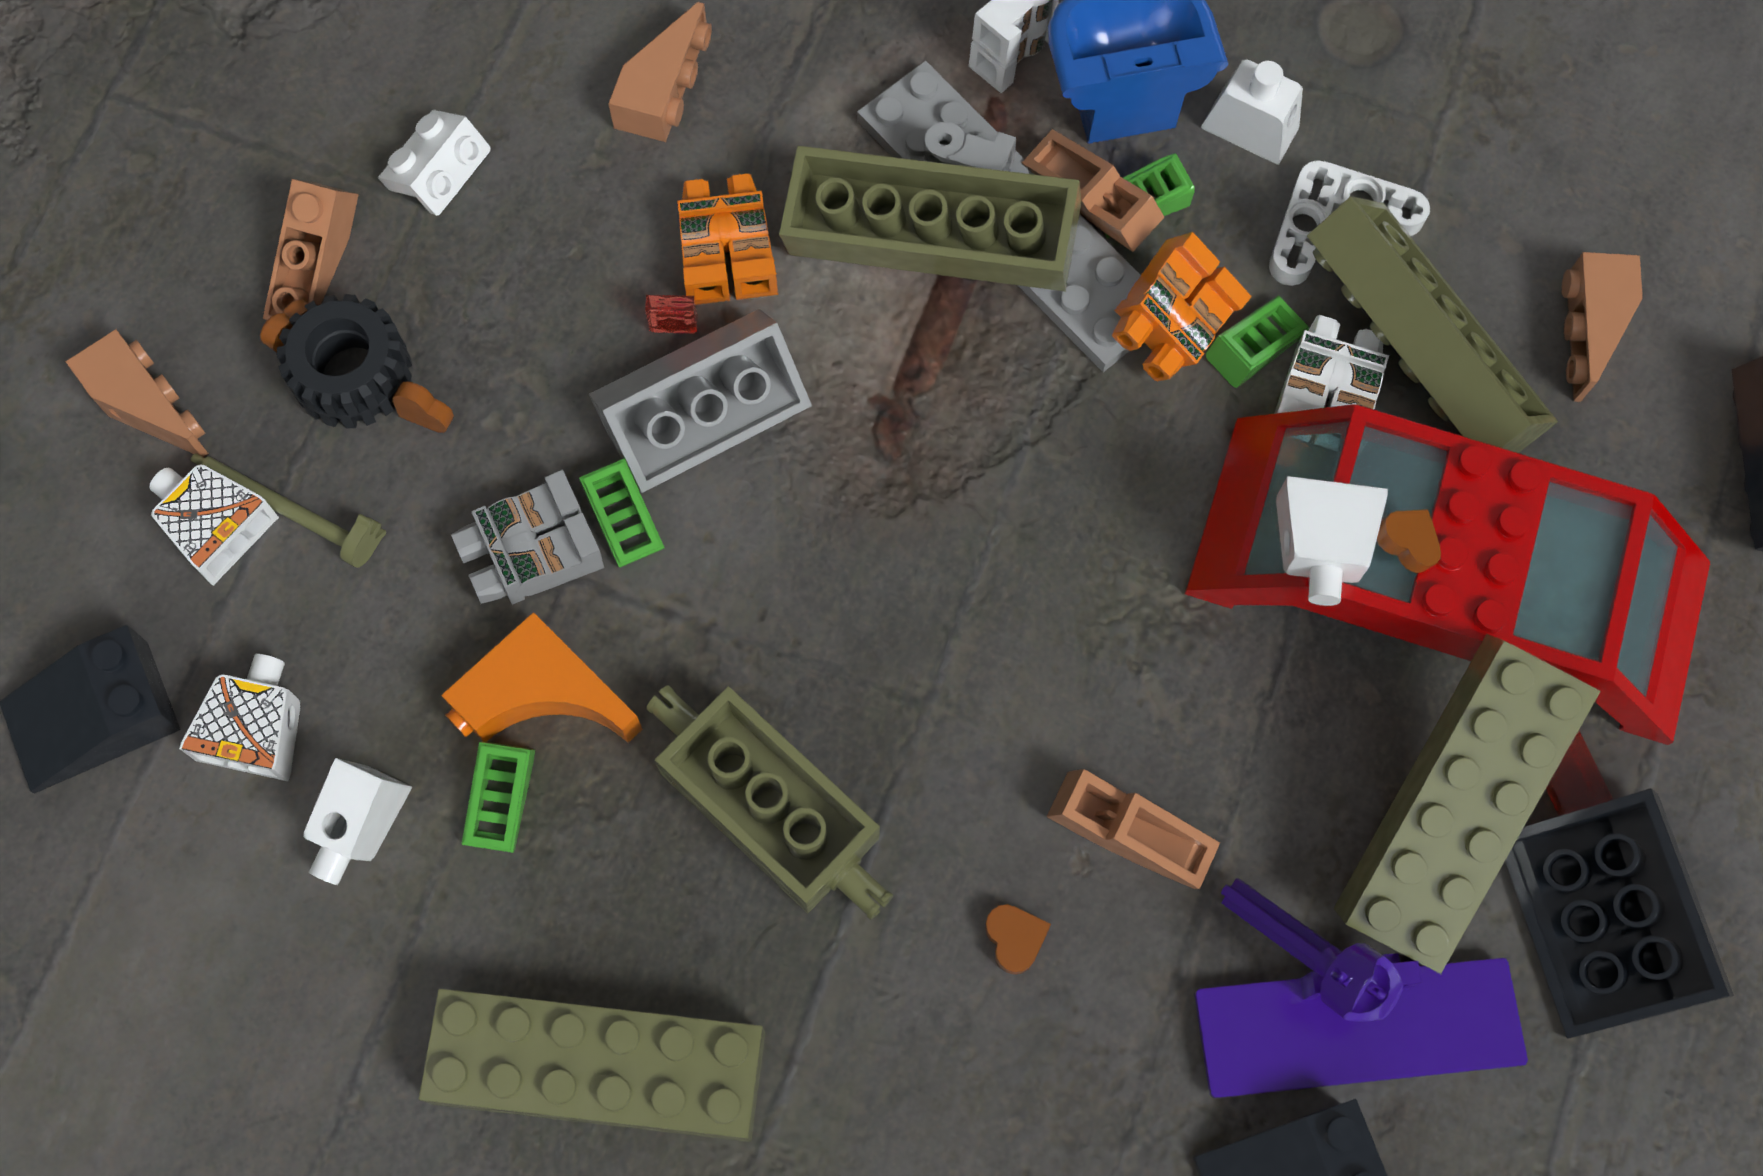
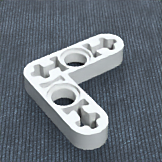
M1309 162L1303 167L1296 181L1269 261L1270 273L1281 284L1294 286L1304 282L1312 270L1316 260L1313 250L1316 247L1307 237L1311 231H1302L1294 225L1293 217L1296 215H1309L1316 221L1318 226L1350 197V193L1361 190L1369 193L1373 201L1383 203L1384 200H1388L1387 208L1406 232L1413 236L1421 230L1430 214V205L1427 198L1414 189L1329 162ZM1314 179L1323 181L1317 201L1308 199ZM1402 207L1411 209L1410 219L1402 217ZM1293 244L1301 246L1296 267L1290 268L1286 266Z

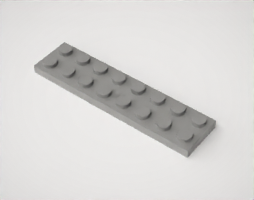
M927 61L920 64L857 111V122L891 157L924 161L925 134L932 125L938 122H953L964 133H969L992 142L995 141L998 134ZM1015 150L1014 162L1009 172L1034 174L1022 164L1025 159ZM1079 214L1066 292L1027 286L1019 287L1102 372H1105L1129 352L1128 349L1123 348L1112 337V333L1121 318L1114 310L1122 300L1127 299L1128 293L1141 275Z

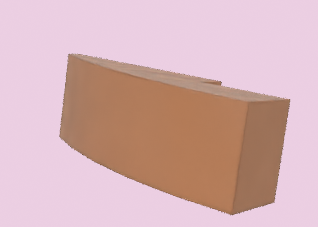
M1053 129L1022 162L1035 175L1079 180L1082 201L1080 215L1132 252L1164 219V215L1152 195L1120 177L1114 165Z
M1085 769L1067 772L1046 816L1074 833L1127 860L1193 889H1200L1220 845V842L1139 794H1126Z

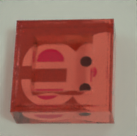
M646 295L645 312L650 331L657 333L697 332L698 316L694 296Z

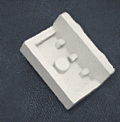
M432 110L430 114L425 115L417 123L416 131L405 145L390 156L388 166L379 175L378 179L388 190L416 197L429 213L440 215L488 155L491 148L466 116Z

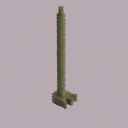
M196 453L191 457V462L197 465H205L260 495L275 512L342 547L340 558L353 567L359 568L363 566L372 556L381 539L386 535V531L381 528V523L362 514L358 515L355 524L349 532L212 457L204 458Z

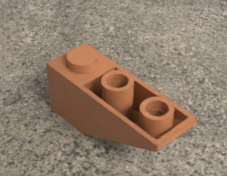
M697 2L623 65L608 103L614 129L666 142L671 127L679 125L684 109L683 94L686 88L691 89L694 86L698 71V62L696 61L700 50H707L711 39L712 26L706 22L704 3Z
M292 179L263 319L268 320L271 316L282 313L295 300L302 299L307 303L314 301L316 305L322 304L349 241L359 194L315 182Z
M1583 252L1572 268L1564 273L1562 295L1564 298H1568L1569 313L1564 323V337L1571 344V356L1567 363L1566 378L1569 384H1573V399L1575 402H1581L1598 382L1643 298L1640 255Z
M117 329L65 361L91 398L108 417L192 454L196 453L202 457L209 454L198 440L199 437L206 433L188 409L181 414L176 410L172 403L180 399V397L162 374L154 379L147 368L155 363L137 339L128 344Z

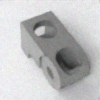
M938 122L932 125L925 134L924 161L1010 171L1015 158L1016 137L998 132L995 141L992 142L969 133H964L953 122Z

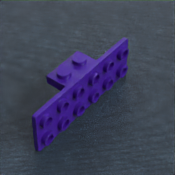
M1383 954L1395 966L1404 986L1397 1004L1386 1018L1379 1021H1348L1325 1005L1320 995L1323 977L1314 971L1300 979L1199 989L1195 992V1002L1209 1094L1212 1098L1526 1065L1528 1057L1509 963L1505 958L1448 963L1442 973L1439 974L1426 966H1419L1418 961L1400 962L1399 954ZM1371 981L1367 986V990L1374 995L1382 990V988Z

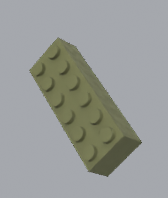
M797 146L779 235L789 255L1066 292L1082 203L1080 181Z
M1350 196L1307 235L1316 247L1313 250L1315 259L1324 269L1329 272L1334 271L1344 283L1341 291L1347 300L1358 309L1363 307L1373 320L1370 323V328L1375 336L1385 345L1389 346L1391 344L1402 357L1399 360V365L1403 372L1415 383L1421 382L1431 395L1428 398V402L1432 409L1443 420L1448 421L1450 419L1461 433L1460 436L1519 453L1558 423L1557 419L1384 203Z
M1486 634L1333 908L1343 922L1441 974L1601 691L1502 639Z
M439 989L419 1100L431 1105L751 1142L765 1031L763 1026Z

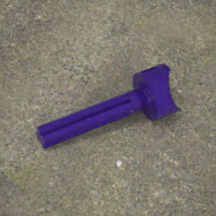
M1236 878L1232 886H1224L1221 894L1225 897L1221 904L1323 977L1320 995L1325 1005L1348 1021H1379L1389 1015L1397 1004L1404 985L1395 966L1385 956L1366 943H1356L1347 947L1342 952L1241 879ZM1370 981L1382 988L1376 995L1367 990Z

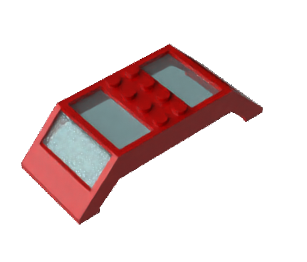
M1357 404L1237 418L1185 595L1230 609L1234 605L1295 606L1468 661H1472L1486 634H1489L1600 690L1601 692L1595 703L1620 723L1619 730L1670 745L1674 741L1711 561L1655 494ZM1287 476L1388 489L1382 518L1395 511L1428 509L1440 545V560L1436 565L1423 572H1411L1400 563L1397 555H1391L1384 551L1376 540L1370 566L1359 582H1342L1341 602L1331 606L1313 604L1308 600L1310 578L1289 575L1283 569L1276 505L1277 494Z

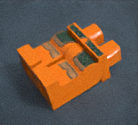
M749 173L732 175L727 179L729 195L710 197L709 183L703 179L684 182L682 200L677 202L687 300L692 302L693 305L730 301L724 253L730 252L736 300L778 295L776 270L770 245L762 191L756 190L752 176ZM764 280V281H762L761 283L756 284V285H749V284L745 283V282H752V281ZM716 286V287H715L714 289H712V290H701V289H699V288H702V287Z
M1194 232L1167 239L1131 288L1127 299L1122 300L1114 310L1121 318L1112 333V337L1129 351L1139 349L1143 343L1152 350L1143 363V369L1155 381L1168 380L1181 367L1197 364L1204 355L1203 352L1213 342L1216 333L1234 311L1241 310L1252 297L1225 266L1217 268L1220 261Z

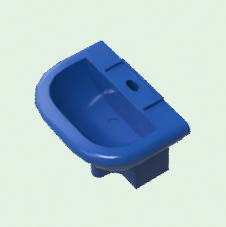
M1063 0L1056 6L1048 24L1049 48L1063 97L1070 98L1072 105L1079 110L1088 144L1176 128L1185 94L1204 87L1214 79L1217 72L1224 70L1228 66V60L1215 18L1206 0Z

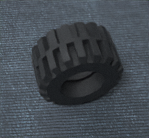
M334 294L324 296L325 303L316 305L314 301L306 304V313L301 316L296 312L289 319L293 327L291 329L283 328L279 338L284 346L277 347V358L281 363L278 368L281 376L302 408L304 407L307 413L315 420L321 417L325 425L336 427L338 422L341 421L346 429L356 428L357 421L364 420L367 426L376 423L374 416L380 412L388 416L394 411L391 403L398 387L402 382H411L412 374L408 367L412 366L411 357L390 315L383 308L378 310L375 302L365 298L359 303L356 295L345 294L341 301H338ZM349 348L368 350L363 363L352 372L340 376L323 374L328 361L338 352Z

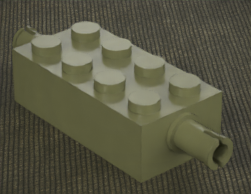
M668 685L662 688L659 694L663 696L661 700L664 703L654 696L648 703L647 710L667 726L677 738L655 759L660 774L807 914L831 889L834 891L839 888L867 915V918L872 920L880 913V906L876 902L884 908L892 899L893 894L880 885L859 864L865 853L879 840L880 826L729 686L700 715L680 698L671 686Z

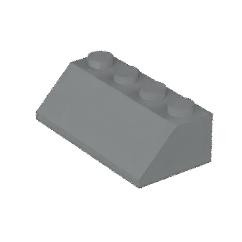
M757 309L589 394L620 457L622 459L625 458L641 493L812 406L778 323L761 309Z

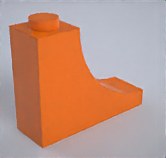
M534 612L441 695L451 708L445 715L447 719L465 737L474 732L483 742H487L497 733L520 721L544 715H572L595 721L617 733L627 743L643 730L638 716Z

